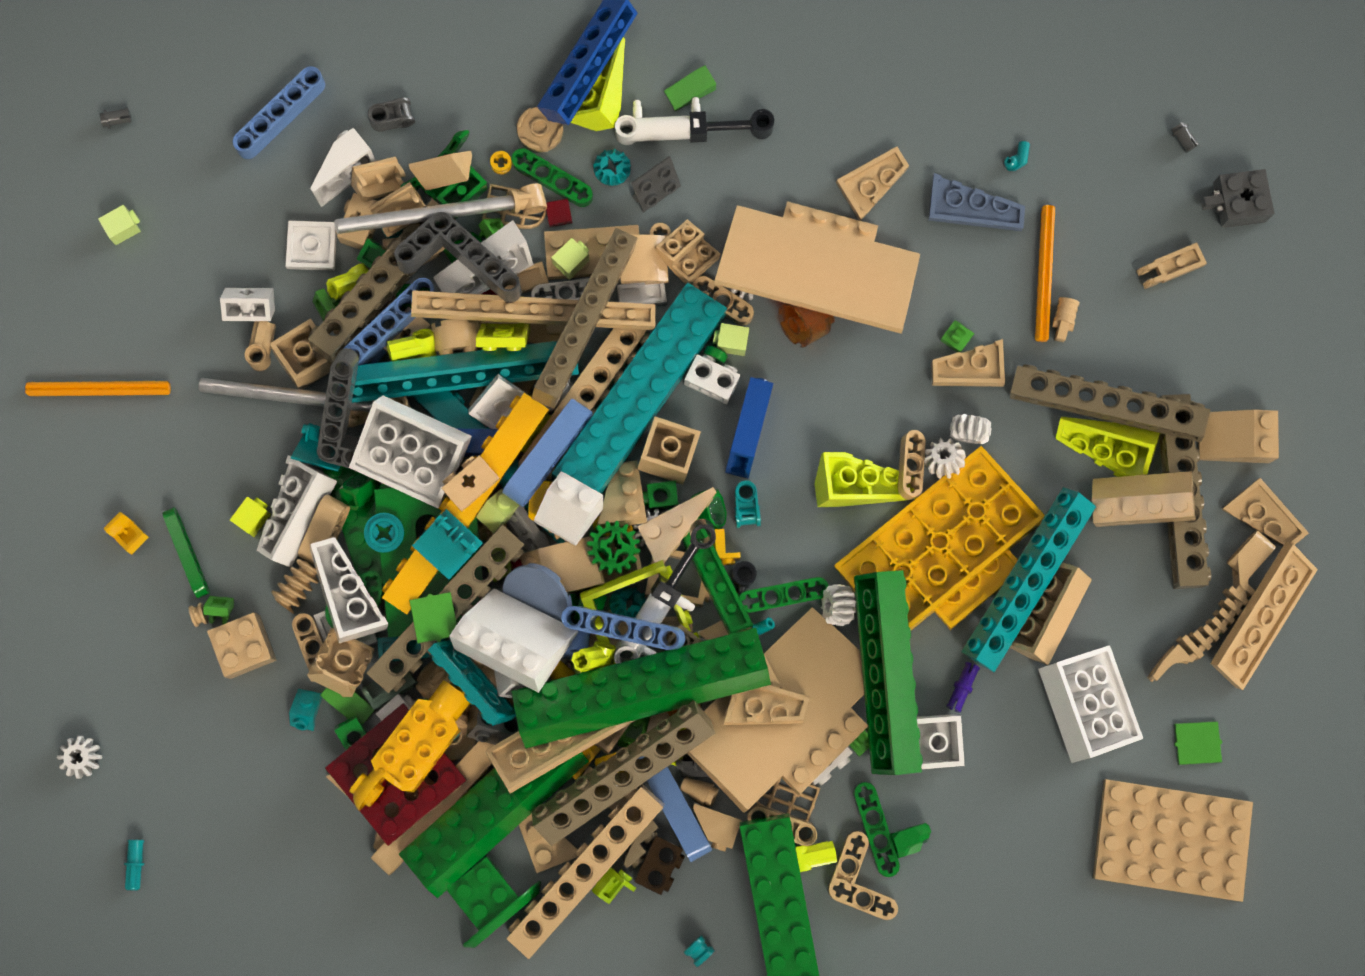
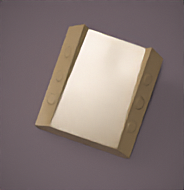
M331 628L307 676L311 682H316L341 694L342 697H352L356 688L363 680V674L371 662L375 649L356 639L339 644L335 630Z

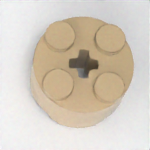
M447 319L440 321L441 326L436 327L435 323L431 324V330L434 331L435 353H437V356L479 351L482 349V347H476V336L480 329L479 321L474 320V323L468 322V320Z

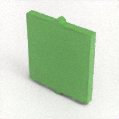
M451 592L438 595L428 594L427 597L409 600L418 643L433 640L440 642L441 639L449 637L457 625Z
M1218 722L1174 724L1176 737L1174 746L1177 748L1178 765L1222 762L1220 744L1223 741L1219 736Z

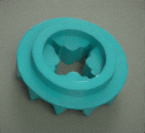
M615 148L604 150L600 155H597L593 164L596 178L601 183L609 186L623 183L631 172L630 159H628L624 152L617 151ZM609 159L613 164H619L616 166V175L611 169H605L608 167Z
M379 513L367 521L364 528V538L373 550L383 553L390 552L401 544L404 538V528L396 516L389 513ZM377 524L384 529L393 525L389 531L392 541L385 537L376 541L380 534L379 528L376 526Z
M625 586L618 589L611 595L609 601L610 610L614 614L635 618L646 601L645 594L637 591V587L628 588ZM632 598L633 605H631V607L628 608L627 611L625 610L627 607L626 602L628 601V599Z

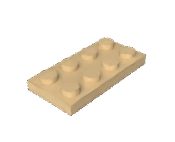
M629 225L544 232L548 280L567 279L552 264L551 257L571 238L576 242L581 241L589 249L590 260L572 278L591 277L615 228L631 235H639V226Z

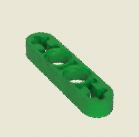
M520 148L512 154V165L518 172L564 199H568L569 202L576 206L586 207L592 203V189L584 182L527 149ZM526 156L527 162L533 165L531 171H529L530 166L523 162L519 165L517 158ZM539 167H546L549 173L546 177H538L536 170ZM560 178H565L568 180L569 185L565 189H559L556 187V181ZM574 184L576 185L575 191L579 193L586 191L587 199L584 197L581 200L578 199V194L572 191Z
M173 507L162 512L195 596L200 598L209 594L208 584L178 511Z
M815 577L748 590L740 593L738 596L742 602V600L746 599L745 595H747L748 599L758 598L757 592H759L760 602L750 604V609H748L747 605H743L747 613L822 599L823 591L829 585L825 579ZM815 582L817 585L822 586L819 595L816 591L806 593L805 588L814 587ZM791 586L797 587L800 591V596L796 600L791 599L788 595V590ZM767 591L776 593L777 600L774 604L766 602L765 594Z
M860 783L854 788L853 795L865 834L868 837L876 869L882 876L893 877L899 872L900 864L877 791L871 783ZM863 786H865L866 790H871V794L868 795L869 802L875 801L876 806H870L862 810L861 805H866L864 797L859 798L858 796ZM870 810H874L879 814V821L875 825H871L866 821V814ZM878 834L884 835L887 839V845L883 849H878L874 846L873 840ZM889 849L891 854H886L889 862H894V866L891 867L892 872L890 873L881 868L885 864L883 856L877 857V853H885Z

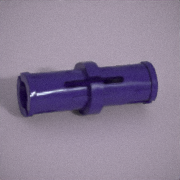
M965 662L959 680L955 681L953 685L955 689L946 705L947 708L953 710L957 701L954 709L958 713H961L967 695L971 694L973 690L971 686L980 670V667L974 664L969 673L972 667L970 662Z

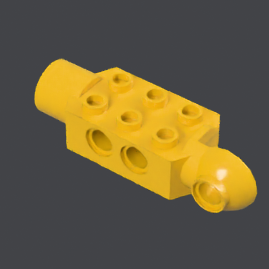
M443 680L429 700L418 699L371 760L373 770L368 776L364 773L361 774L351 787L349 792L353 794L354 804L358 811L365 805L368 807L373 805L384 790L381 784L385 779L404 792H415L460 732L456 721L470 704L463 693Z

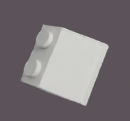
M561 471L547 489L534 522L576 546L603 510V495Z

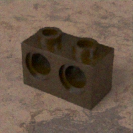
M656 836L634 882L659 895H662L663 891L669 892L674 878L670 876L674 868H680L685 858V855L681 854L683 849ZM666 847L672 849L674 857L670 862H663L659 858L661 849ZM650 872H661L663 875L662 882L658 885L651 884L648 880Z

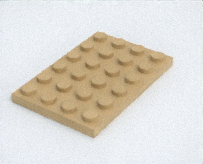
M1104 779L1093 879L1243 902L1253 802Z

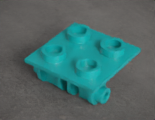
M312 423L304 424L302 427L303 436L290 459L338 471L339 465L325 462L317 454L321 426Z
M446 509L412 546L449 580L483 542Z

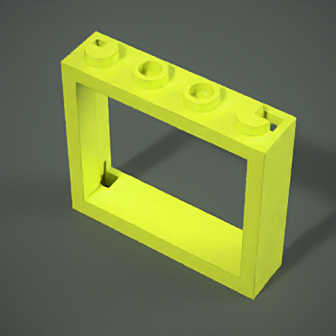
M663 560L581 592V600L584 607L597 610L593 599L658 573L669 579L673 571L670 565L665 567ZM675 604L674 610L680 624L691 631L689 625L693 624L689 611H683L682 607ZM598 616L595 620V626L600 630L604 624L601 617ZM596 635L598 641L611 644L609 637ZM613 657V660H612V664H611V665L616 664V663H615V660H614V657Z

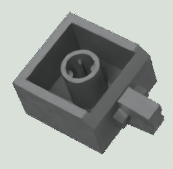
M1266 169L1219 175L1213 182L1215 190L1212 192L1213 195L1203 197L1200 201L1202 210L1216 209V213H1219L1221 226L1224 228L1265 223L1275 214Z

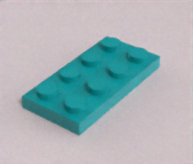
M451 640L434 643L428 649L434 663L444 668L449 674V680L463 690L466 700L481 711V717L487 723L494 726L510 721L516 716L515 708L505 697L498 696L495 685L470 657L453 648Z

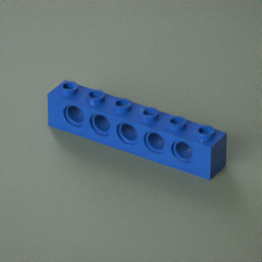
M629 0L602 1L537 106L548 121L565 125L571 123L638 14Z

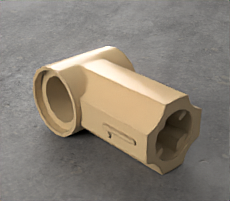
M254 321L249 347L245 351L246 361L256 371L266 370L271 363L270 343L273 342L276 325L268 321ZM263 354L260 361H253L255 355Z

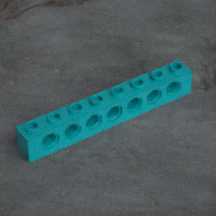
M1065 487L1062 488L1038 529L1031 537L1025 550L1018 558L1012 571L1005 579L1004 584L994 597L991 605L981 618L978 626L968 639L961 652L980 666L992 672L996 671L1094 512L1096 506L1081 493Z

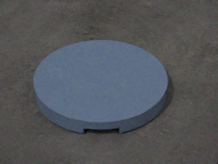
M535 563L519 566L512 570L504 581L503 593L562 622V612L567 607L572 606L571 596L567 594L564 586L559 581L561 578L545 566Z

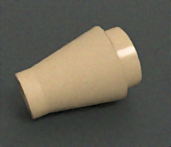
M685 777L680 787V791L685 792L703 807L705 805L711 807L719 791L712 783Z

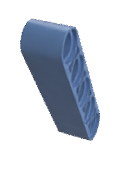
M312 66L304 68L235 134L232 141L233 146L242 158H254L323 92L325 81L319 69ZM311 78H318L315 83H308ZM301 94L297 100H291L293 95ZM284 110L282 115L274 116L276 111ZM261 126H267L264 132H258ZM251 142L249 147L241 148L243 143Z
M418 278L343 348L352 349L360 354L358 365L368 364L386 346L387 341H392L416 318L411 317V310L409 312H402L400 309L406 303L412 304V291H419L422 287H428L430 292H435V288L429 279ZM394 320L395 325L392 328H383L385 321ZM371 336L377 337V342L374 345L369 346L365 344L367 338Z
M571 399L508 481L502 493L524 507L589 422L593 412L576 400Z
M582 606L567 607L561 615L562 623L569 629L665 650H676L681 648L685 642L684 632L680 628ZM574 611H577L580 615V620L577 624H574L571 620V615ZM598 616H601L604 620V625L600 630L595 626V620ZM622 621H625L628 625V631L624 635L619 632V624ZM646 626L652 630V636L649 640L643 637V629ZM671 631L677 637L674 645H670L667 642V634Z
M668 766L648 779L647 782L654 795L665 804L662 810L690 862L713 851Z

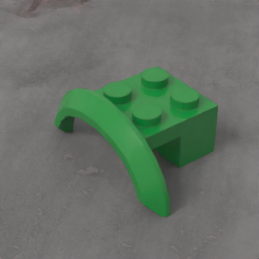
M463 130L454 134L452 140L437 157L457 153L467 140L469 131ZM470 166L468 181L425 190L418 179L414 177L400 186L401 188L410 182L416 191L421 188L431 199L440 205L477 200L487 190V182L472 166Z
M488 856L448 888V893L479 930L463 944V947L475 948L535 898L540 892L541 881L539 880L519 897L503 878L502 872Z

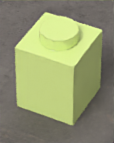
M124 205L98 218L109 239L115 245L141 232L137 225L140 223L138 216L134 210L129 211Z
M571 238L551 257L552 264L570 280L590 261L589 249L581 241L576 242Z
M721 323L720 330H715L713 344H718L717 348L725 353L745 356L749 327Z
M502 489L487 500L476 516L492 533H495L502 525H505L519 507V504L502 493Z

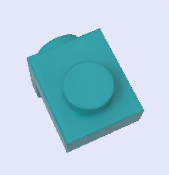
M298 688L289 711L290 726L299 730L314 731L315 718L322 702L321 693Z

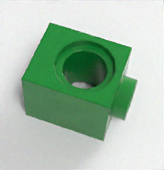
M676 481L647 484V491H642L644 505H649L650 512L655 511V509H659V511L669 510L679 505ZM658 491L666 493L667 499L663 502H657L654 500L653 495Z
M358 714L339 723L334 729L345 750L355 743L351 742L347 737L350 732L356 731L360 733L361 737L368 733Z

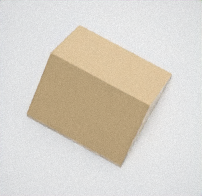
M472 152L453 153L411 163L409 168L425 190L468 181Z

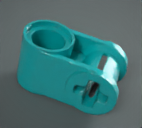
M741 481L734 491L736 528H740L742 525L754 524L759 527L761 526V517L756 486L751 481ZM741 487L750 488L752 496L747 499L742 498L739 495V489Z

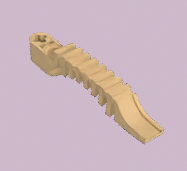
M1258 530L1251 534L1227 561V564L1232 568L1233 586L1222 592L1227 599L1221 600L1218 603L1221 607L1220 611L1215 610L1212 613L1215 617L1208 619L1204 627L1200 626L1194 633L1190 632L1188 635L1180 636L1176 640L1179 644L1175 647L1172 646L1147 677L1150 682L1158 681L1166 670L1175 663L1188 664L1204 656L1202 652L1208 651L1212 647L1211 643L1217 642L1220 639L1218 635L1228 630L1226 626L1232 624L1235 621L1233 617L1242 612L1240 608L1247 605L1249 602L1247 597L1252 596L1255 592L1248 584V579L1276 548Z

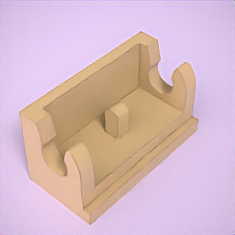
M396 157L352 167L351 186L362 202L387 196L398 190L401 184L404 183L401 177L406 175Z
M409 182L369 208L372 214L426 206L419 193ZM410 224L384 227L382 230L387 237H390Z

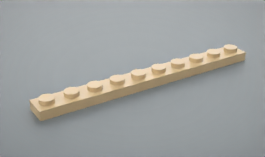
M412 291L411 317L566 325L579 300L520 297L517 301L510 303L504 301L498 295ZM608 302L596 327L654 330L655 304Z

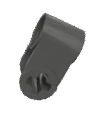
M402 97L372 105L368 110L371 127L375 131L383 132L412 126L415 123V118L411 115L410 99ZM377 115L385 116L381 121L374 120V117Z

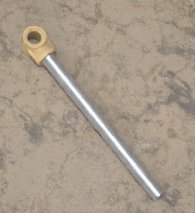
M535 183L521 187L518 192L516 190H509L507 196L335 219V229L337 234L419 223L425 222L437 212H445L452 218L511 210L512 214L524 210L525 214L531 215L545 211L547 204L542 185Z
M201 378L199 382V391L204 393L324 407L326 392L208 378ZM406 396L390 398L411 408ZM375 400L352 403L351 410L370 412Z

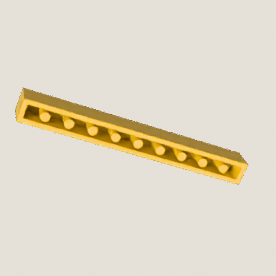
M525 392L521 397L517 395L509 406L512 411L508 417L504 415L495 426L498 431L492 438L489 435L481 446L484 449L481 454L482 459L497 474L500 480L463 512L459 510L449 497H446L438 508L442 511L440 514L447 509L467 529L549 411L548 408L533 400ZM474 476L463 478L465 483L462 486L464 488L466 486L471 488L475 486L473 483L475 480ZM434 517L430 519V521L424 528L425 530H427L434 523ZM413 546L410 548L413 551L408 560L403 558L396 568V571L399 572L394 581L389 579L381 590L385 593L382 597L407 615L411 611L409 600L420 598L438 572V569Z

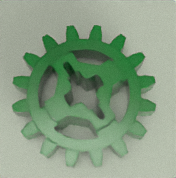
M606 521L604 529L598 525L595 528L597 534L590 533L589 537L593 541L586 543V546L591 548L586 555L594 557L590 564L595 565L598 563L600 565L598 568L599 572L606 568L608 575H611L613 570H616V573L619 575L622 573V567L627 571L631 568L629 562L636 563L637 559L633 554L640 553V549L635 548L640 540H633L632 537L636 533L635 531H626L628 524L621 528L619 527V521H616L613 526L610 525L609 521ZM610 532L608 539L599 540L602 535ZM620 534L627 540L628 544L624 543L620 538ZM614 540L615 548L619 549L612 556L611 548L608 546ZM598 552H601L604 555L606 561H604L599 556ZM628 555L624 561L616 564L619 556Z

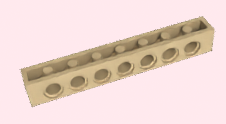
M613 328L519 461V467L571 399L585 406L594 415L597 410L596 408L604 401L612 385L616 384L623 374L626 365H629L637 354L638 348L643 346L650 336V330ZM624 338H628L633 343L630 345H625L621 342V340ZM609 357H616L620 362L612 364L607 359ZM598 375H602L607 380L603 383H599L594 378ZM589 394L593 397V400L586 402L581 399V396ZM556 466L553 468V470L550 472L546 479H552V472L554 471Z
M643 784L639 789L635 788L625 796L628 801L622 808L617 805L608 815L611 820L605 827L602 824L597 827L591 834L594 839L589 845L585 842L575 852L576 860L572 864L567 861L559 870L558 874L561 877L555 883L550 881L541 892L544 896L538 902L534 899L524 910L527 915L522 921L517 918L507 929L511 932L507 940L528 959L532 957L664 808L665 804ZM630 807L639 808L641 817L638 819L630 818L628 809ZM613 826H621L624 829V836L621 838L614 837L611 833ZM599 844L604 845L607 848L608 854L600 857L595 853L594 847ZM582 863L587 864L591 869V873L589 875L580 874L578 865ZM565 882L572 884L574 892L572 894H565L561 889V884ZM548 901L555 903L557 911L555 913L547 912L544 904ZM531 920L537 921L540 925V930L537 932L531 931L528 928V922Z

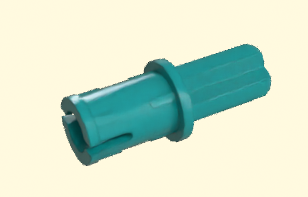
M128 840L127 863H124L126 865V890L140 889L142 866L145 865V863H142L144 840Z

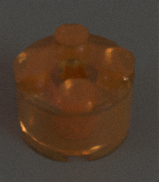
M788 303L781 305L779 308V315L782 314L783 321L780 324L785 335L793 344L800 343L802 348L828 335L831 331V324L835 322L833 315Z

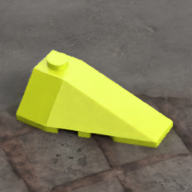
M624 37L571 123L594 131L615 128V122L621 110Z
M1061 416L1055 439L1079 454H1086L1094 459V463L1100 467L1103 465L1114 472L1113 475L1123 477L1148 475L1160 433L1114 422Z
M823 452L821 454L815 479L817 507H843L907 501L898 492L899 470L875 465L867 459L863 461L854 458L852 454L846 452ZM910 483L906 485V487L910 488V492L914 491Z

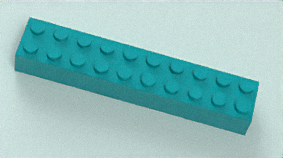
M687 282L554 469L552 481L562 471L602 494L652 423L654 417H656L687 373L696 355L701 353L715 333V330L722 323L726 316L727 307Z

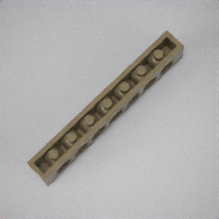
M433 199L427 205L425 204L426 207L440 205ZM424 222L412 223L403 228L402 234L389 243L387 251L373 261L371 269L358 278L355 287L342 296L339 305L335 309L332 308L326 314L324 322L320 326L313 328L309 334L308 341L314 351L333 363L338 352L376 318L402 286L412 277L415 272L410 274L403 273L399 270L398 265L392 264L396 260L394 252L396 247ZM440 226L438 227V229H443L446 226ZM423 241L420 244L424 245L427 244L429 241ZM408 256L402 260H409L411 257ZM381 277L387 278V280L382 283L376 282L377 279ZM371 295L370 299L361 300L362 296ZM350 312L356 313L352 318L345 317ZM333 330H340V333L336 336L329 335Z
M615 228L534 387L533 400L555 409L634 252L637 237Z
M1024 364L1023 367L1017 366L1010 393V399L1197 442H1202L1211 410L1205 408V405L1192 402L1190 405L1180 403L1181 400L1178 398H1158L1155 393L1143 391L1140 394L1132 392V389L1129 387H1109L1108 383L1103 381L1087 382L1081 376L1071 375L1070 377L1061 376V373L1058 371L1046 370V372L1037 370L1035 366ZM1034 381H1041L1044 384V388L1035 390L1031 384ZM1064 386L1067 388L1068 393L1066 395H1058L1055 392V388ZM1083 391L1089 392L1092 399L1083 401L1080 399L1079 393ZM1105 397H1112L1116 404L1114 406H1106L1103 403V399ZM1135 402L1139 405L1140 410L1132 412L1127 408V404ZM1153 408H1160L1163 410L1164 416L1155 417L1152 415L1151 410ZM1178 413L1185 414L1188 417V422H1178L1175 415Z
M1190 394L1161 395L1159 397L1166 399V397L1178 398L1181 400L1180 403L1189 405L1194 402L1191 401ZM1156 408L1157 417L1164 416L1163 410ZM1176 414V416L1181 418L1182 423L1188 422V417L1185 414ZM1160 433L1162 474L1181 472L1177 467L1178 462H1181L1186 466V472L1192 471L1196 520L1167 522L1173 589L1203 588L1208 586L1209 581H1211L1210 567H1207L1206 557L1209 555V547L1204 539L1207 525L1205 519H1202L1204 498L1200 495L1199 488L1202 484V475L1197 467V462L1200 459L1199 449L1195 447V441ZM1176 439L1183 441L1184 449H1179L1176 446ZM1185 533L1193 537L1192 545L1186 543L1184 539ZM1188 557L1194 559L1196 563L1194 569L1187 565Z
M504 525L492 535L439 593L451 592L456 619L460 615L464 616L474 607L471 603L477 596L482 599L490 591L491 588L488 584L494 578L497 581L501 579L508 571L505 566L510 560L515 563L524 553L521 548L525 544ZM495 548H502L506 552V558L502 562H496L492 559L491 553ZM485 566L488 568L489 576L486 580L481 581L475 577L474 572L477 567ZM463 584H467L472 588V595L468 599H462L458 595V588ZM414 621L366 673L387 693L392 689L397 692L406 682L403 677L409 671L414 674L423 664L420 660L426 652L431 655L428 649L434 643H438L436 640L420 643L421 650L418 654L409 653L407 650L408 642L417 640ZM393 659L402 660L404 663L402 672L395 673L391 670L390 663Z
M695 701L688 705H683L675 714L668 719L661 720L655 728L641 734L629 746L619 749L613 757L599 763L590 773L579 777L574 784L565 790H560L551 800L537 806L532 812L533 827L553 846L714 735L715 731L711 719Z

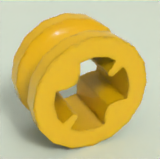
M496 151L490 158L491 167L495 173L503 175L511 170V157L505 151ZM503 158L507 164L504 163V167H499L495 162H499L498 159Z

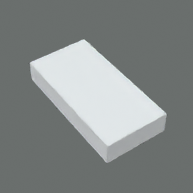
M645 282L617 285L619 302L667 304L664 283L645 285Z

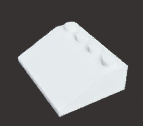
M381 396L372 404L349 468L439 508L446 495L441 489L444 486L442 481L454 472L456 474L472 436L388 397Z
M494 588L461 618L449 637L453 648L458 652L539 693L578 634V630L569 629L562 622Z
M1110 645L1038 669L1071 763L1089 759L1143 739Z

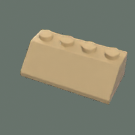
M1192 471L1093 479L1092 503L1096 506L1093 512V523L1096 527L1196 520Z
M1062 562L1010 648L1032 660L1049 665L1092 579L1080 568Z

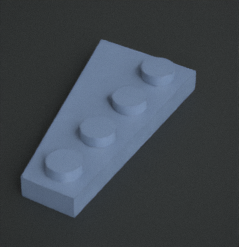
M933 174L928 221L1014 231L1023 230L1024 205L999 196H991L980 189H972L962 185L961 182L950 181L942 178L939 174Z

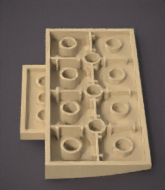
M787 202L783 217L737 205L714 284L902 334L920 254L874 242L878 225L791 202Z
M811 608L764 653L782 687L781 689L810 697L803 723L723 725L732 695L718 698L704 710L705 714L712 721L715 734L687 753L743 813L748 811L780 778L797 795H800L868 727L851 708L864 695L861 651L832 624H827L825 618L814 608Z

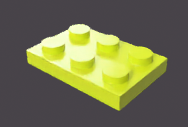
M482 323L476 336V347H482L484 351L497 350V347H507L508 351H519L521 347H526L530 334V323Z

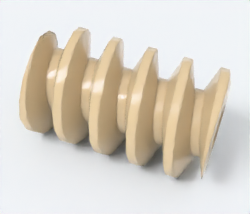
M299 559L296 562L300 568H290L293 576H283L287 584H277L281 591H271L275 598L274 600L293 614L294 611L291 605L300 607L297 598H307L303 590L312 592L313 588L309 583H319L315 576L317 574L316 568L307 561Z

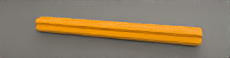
M1043 205L1041 208L1035 340L1037 342H1047L1049 339L1055 207L1053 205Z
M168 381L27 382L25 385V393L28 396L169 395L171 392V385Z

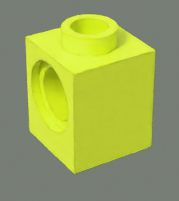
M246 497L230 521L252 537H255L266 520L271 516V513L266 510L268 505L256 497L253 501Z

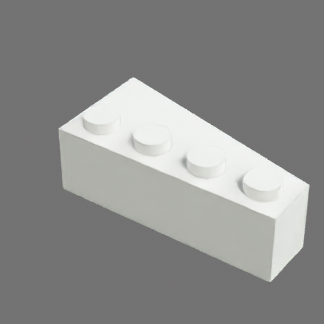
M513 220L481 242L516 275L534 265L527 242ZM474 255L471 258L477 259L480 255ZM456 260L433 277L439 292L482 294L490 289L459 260ZM491 270L488 274H495L497 270Z
M289 455L285 462L288 464L286 474L281 475L279 485L282 486L278 498L273 499L271 505L273 513L271 519L266 520L257 551L270 560L292 567L320 501L325 495L331 494L337 481L307 463L290 459L291 456Z
M333 537L310 544L311 556L338 643L386 630L388 627L387 620L379 611L377 604L366 590L364 583L353 569L351 562L336 538Z

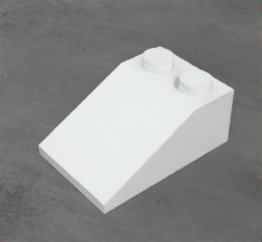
M354 128L342 132L337 137V140L334 141L310 188L321 207L351 185L352 167L376 161L371 149Z

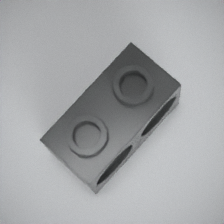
M475 705L468 711L466 737L496 745L519 731L516 716L510 721L493 726L481 717V711Z

